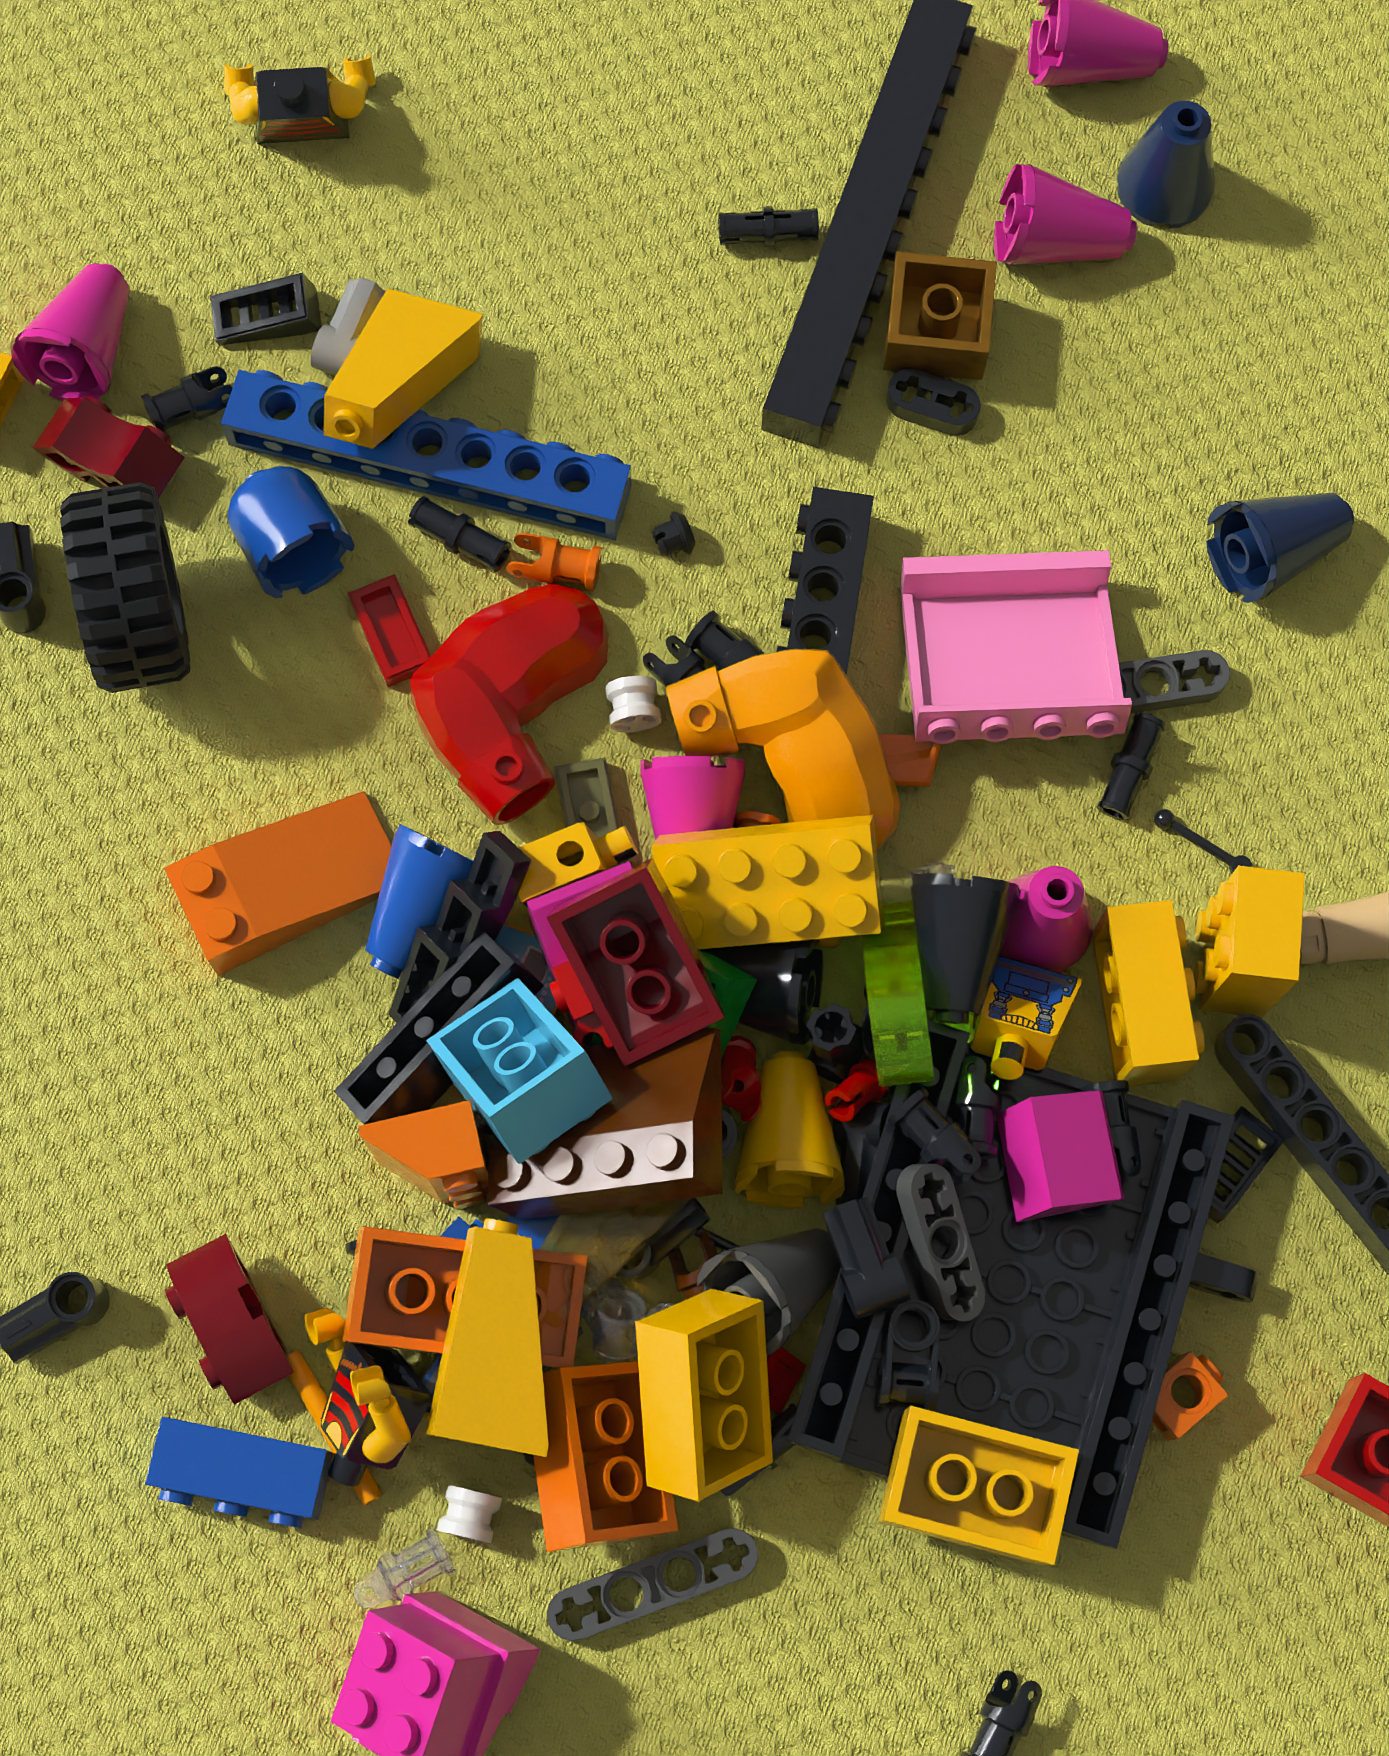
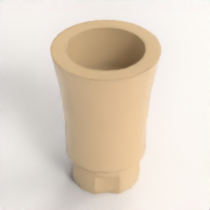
M1389 890L1348 902L1317 906L1314 911L1303 912L1300 964H1311L1321 961L1324 964L1357 960L1389 959Z

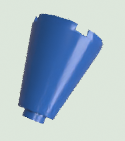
M402 824L399 825L394 834L365 951L374 955L370 963L371 966L397 979L400 977L418 927L436 924L450 880L468 878L473 860Z

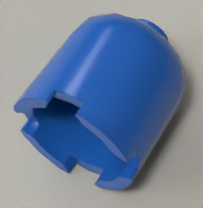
M285 466L259 470L249 475L231 497L227 515L230 528L266 594L274 598H282L283 591L297 587L303 595L308 594L327 584L344 569L340 559L346 550H354L352 537L316 482L308 474L299 469Z

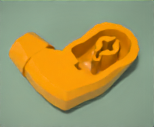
M790 649L756 655L720 671H717L716 666H713L666 687L672 715L685 756L712 757L740 752L739 745L743 744L762 746L770 771L781 786L788 823L873 815L877 851L881 849L897 829L901 802L896 785L888 769L877 726L868 708L854 689L835 656L828 650Z

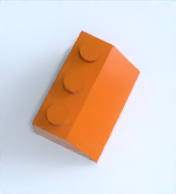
M470 1100L358 1126L361 1139L381 1166L442 1204L453 1202L454 1209H464L486 1202L485 1194H488L489 1155L482 1126Z

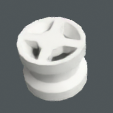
M636 675L615 679L606 685L607 700L613 703L614 710L609 715L612 730L626 733L640 732L652 729L661 723L660 709L654 705L653 699L657 694V683L654 678Z
M448 1485L445 1497L449 1502L447 1514L439 1519L437 1531L491 1544L494 1532L490 1527L492 1515L500 1510L502 1498Z

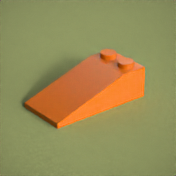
M363 791L212 844L164 867V870L208 962L219 976L377 900L391 844Z
M366 1226L358 1229L342 1342L442 1354L466 1240ZM533 1249L542 1366L555 1368L574 1367L588 1256Z

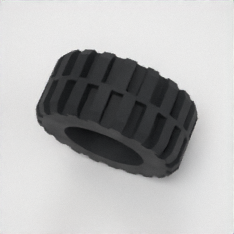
M137 482L70 494L61 502L62 505L60 506L62 543L78 628L83 641L87 662L90 664L93 679L96 680V685L98 688L114 693L181 681L190 673L191 669L189 642L175 562L164 515L155 488L146 483Z

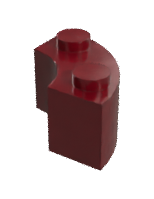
M86 396L64 399L32 448L58 467L85 483L88 482L91 476L106 488L143 482L153 486L159 498L185 458L171 447L173 440L154 426L134 425L112 415V410L106 404L94 397Z
M227 1234L166 1264L173 1286L165 1290L166 1296L179 1319L188 1317L206 1354L205 1357L199 1360V1363L213 1390L223 1385L235 1405L295 1373L284 1343L256 1291L248 1270Z

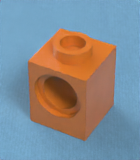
M1190 1351L1179 1355L1167 1365L1152 1419L1154 1426L1167 1441L1179 1439L1228 1396L1220 1386V1383L1224 1381L1222 1374L1207 1357L1200 1355L1197 1358ZM1178 1377L1188 1380L1194 1387L1195 1399L1189 1408L1179 1406L1172 1397L1171 1387Z

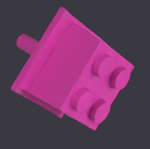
M440 1592L405 1594L401 1605L368 1610L330 1722L353 1735L351 1739L379 1756H483L504 1714L511 1712L537 1661L540 1648Z

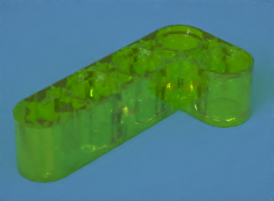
M912 900L883 903L884 924L881 933L862 935L868 1008L879 1087L934 1081Z

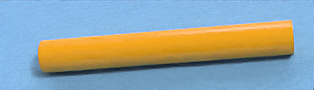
M297 1350L288 1355L295 1372L289 1375V1378L335 1456L337 1450L321 1428V1417L328 1398L300 1350ZM366 1467L360 1484L353 1487L363 1506L372 1503L383 1495L370 1470Z

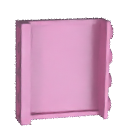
M1109 550L903 558L900 594L915 742L932 741L938 744H947L955 740L975 739L999 742L1008 738L1027 737L1052 740L1061 736L1080 735L1105 738L1114 734H1125L1132 701L1131 698H1124L1107 588L1111 571Z

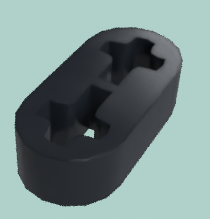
M911 368L900 370L892 376L889 381L886 397L888 409L896 417L954 436L966 434L974 428L981 405L979 396L972 388ZM908 386L917 389L916 396L912 398L911 402L902 400L903 392L907 390ZM955 402L964 404L963 412L959 415V418L950 416V408L954 406Z
M1198 1253L1189 1287L1230 1300L1250 1303L1254 1299L1259 1273L1234 1263Z

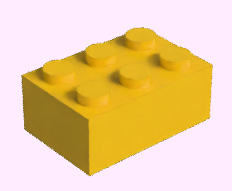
M1238 865L1226 882L1220 883L1217 895L1209 898L1206 910H1200L1196 925V941L1204 942L1203 962L1197 961L1193 972L1195 993L1200 994L1199 1010L1238 1015L1252 1014L1257 1017H1264L1299 981L1305 873Z
M1172 900L1107 907L1093 930L1092 944L1114 1080L1128 1081L1129 1087L1180 1081L1197 1063L1199 1054L1204 1053L1205 1047L1202 1025L1200 1021H1193L1189 1002L1195 999L1193 972L1191 968H1184L1180 948H1185L1186 928L1183 917L1181 915L1175 916Z
M709 1289L636 1321L647 1486L699 1502L773 1463L763 1300Z
M909 1406L903 1412L878 1523L1040 1566L1055 1565L1079 1450Z

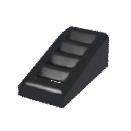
M303 272L210 296L215 342L218 345L298 336L317 332L321 328L317 290ZM292 300H296V311L293 309ZM278 302L280 315L273 316L272 303ZM251 305H258L259 320L253 321ZM231 308H239L241 325L233 326Z
M1243 1106L1233 1115L1235 1119L1229 1142L1253 1161L1247 1167L1226 1150L1223 1162L1241 1177L1235 1182L1220 1170L1217 1182L1229 1192L1224 1198L1216 1191L1214 1192L1208 1217L1217 1224L1227 1217L1284 1142L1283 1138ZM1241 1125L1266 1144L1260 1152L1236 1133Z

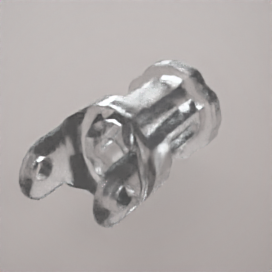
M433 1526L426 1530L425 1538L400 1552L394 1553L390 1550L380 1555L376 1569L358 1581L354 1592L356 1602L364 1608L375 1607L386 1600L403 1602L405 1594L414 1593V1589L443 1573H446L448 1576L457 1572L456 1567L435 1527ZM427 1557H432L431 1559L418 1565L417 1567L409 1569V1567L417 1564L418 1562L426 1559ZM370 1588L374 1593L368 1594L365 1589Z

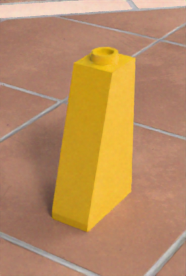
M387 288L324 395V436L371 449L377 446L478 359L481 347L483 314Z
M485 1219L483 1228L475 1226L469 1228L467 1232L426 1434L547 1457L549 1444L532 1238L517 1235L519 1227L517 1224L495 1219Z

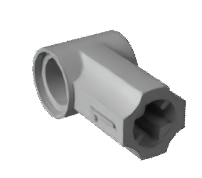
M361 277L357 280L349 279L330 325H323L315 338L311 352L312 368L333 375L338 373L386 292L376 282Z

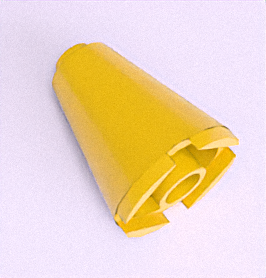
M783 1051L776 1053L773 1059L765 1062L762 1066L760 1074L762 1104L757 1115L748 1122L735 1174V1192L739 1194L744 1189L746 1190V1201L773 1208H804L805 1197L820 1195V1205L830 1203L842 1196L845 1189V1178L816 1065L812 1061L805 1059V1055L800 1052Z

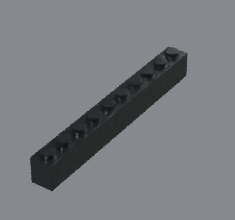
M913 0L766 398L762 413L761 430L818 448L824 431L833 433L842 406V404L835 402L840 387L848 390L857 366V360L851 359L855 345L864 347L873 321L872 317L866 316L871 302L879 304L882 299L888 275L882 273L886 260L895 262L896 252L899 251L903 238V233L897 231L901 218L910 220L918 196V191L912 189L916 176L924 179L933 155V149L927 148L931 135L938 138L941 135L948 113V108L942 107L946 95L955 96L963 68L956 66L960 54L969 56L975 40L977 27L970 26L973 5L957 0Z

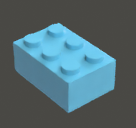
M519 978L426 1040L455 1087L467 1101H471L474 1110L518 1164L530 1156L543 1151L550 1142L579 1122L590 1118L596 1110L613 1099L586 1051Z

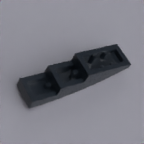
M501 831L483 833L468 878L450 880L436 924L418 927L388 1014L396 1023L482 931H485L496 940L514 905L532 861Z

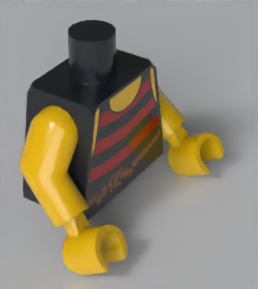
M367 55L366 58L352 61L351 58L343 60L346 76L345 83L340 82L325 67L261 70L256 72L254 82L252 64H247L245 68L230 67V64H225V93L229 95L232 116L240 124H255L257 144L350 138L348 119L355 118L362 112L368 87L376 84L371 55Z
M323 1308L306 1314L305 1325L314 1345L327 1341L330 1342L326 1353L336 1371L321 1417V1428L337 1450L328 1470V1475L341 1484L355 1487L360 1484L367 1466L386 1470L397 1466L433 1395L397 1349L342 1342L345 1326L344 1319L330 1308Z

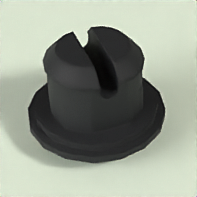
M673 511L670 515V521L655 526L652 532L655 543L658 544L659 552L663 555L668 556L682 549L689 555L692 553L695 545L692 529L684 515Z

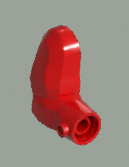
M556 584L538 586L482 609L466 618L451 633L442 646L412 675L410 681L411 699L421 730L436 757L459 780L458 786L495 825H503L517 819L541 802L555 785V779L535 742L528 733H522L521 726L540 716L553 702L594 681L607 663L609 634L596 602L581 590Z

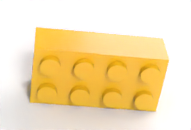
M873 815L659 835L651 845L653 860L680 910L696 949L878 934L882 931L884 913Z

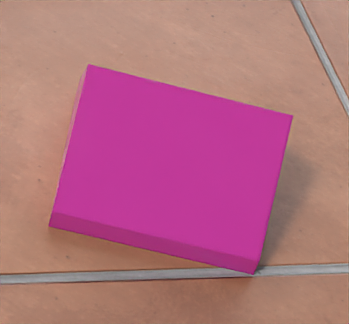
M1103 1091L1030 1097L996 1114L1017 1222L1125 1200Z

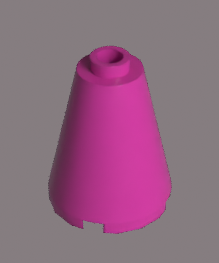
M1097 0L1039 1L1038 5L1045 6L1046 10L1042 21L1033 20L1028 46V72L1032 75H1038L1032 81L1034 85L1047 87L1145 78L1153 76L1157 68L1161 69L1164 66L1169 45L1168 40L1163 38L1160 27Z
M1016 164L1009 173L1001 193L999 204L1006 205L1003 222L995 221L994 252L997 261L1005 262L1008 265L1119 259L1125 250L1129 251L1133 247L1137 234V223L1131 220L1130 210L1031 164Z
M89 264L85 266L19 333L12 347L11 356L14 366L29 383L34 386L37 379L52 388L49 396L59 401L86 396L99 400L101 395H105L111 384L130 292L129 285L124 279L123 274L109 264Z
M711 756L653 757L652 762L645 759L640 760V773L655 840L659 835L733 828L746 774L744 760L726 758V765H714Z
M1050 866L1010 880L1009 882L1019 885L1020 899L1000 956L1062 973L1079 961L1087 950L1093 933V917L1080 879L1067 868Z

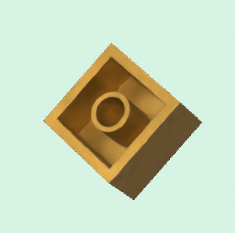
M897 251L891 284L883 370L900 371L911 368L937 376L982 380L990 348L997 262Z

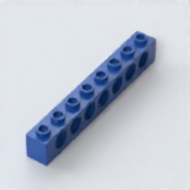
M238 370L221 421L228 445L615 541L617 539L632 483L631 465L624 464L622 460L615 456L597 454L594 457L575 452L570 446L560 442H548L545 445L526 440L524 436L511 430H499L496 433L477 428L475 424L462 418H450L447 421L431 417L421 409L416 411L389 434L392 437L387 442L378 444L371 449L324 436V431L321 428L324 426V395L328 390L324 385L315 382H306L301 385L284 381L279 375L266 370H258L255 373ZM279 411H294L287 419H273L274 415ZM428 445L441 448L436 454L431 456L418 454L421 448ZM476 457H483L489 460V463L481 468H471L466 465L469 460ZM524 469H532L539 473L531 480H520L515 477L519 471ZM572 481H581L588 485L586 489L580 492H569L564 489V486Z

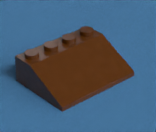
M717 1027L698 1030L625 1067L614 1046L608 1049L605 1045L586 1047L591 1062L613 1099L596 1110L590 1118L579 1122L550 1142L543 1151L530 1156L520 1164L515 1161L495 1135H493L489 1148L488 1205L519 1220L722 1194L721 1030Z

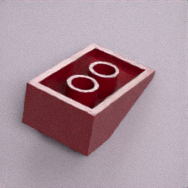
M653 858L554 907L546 917L624 1067L725 1017L680 910Z

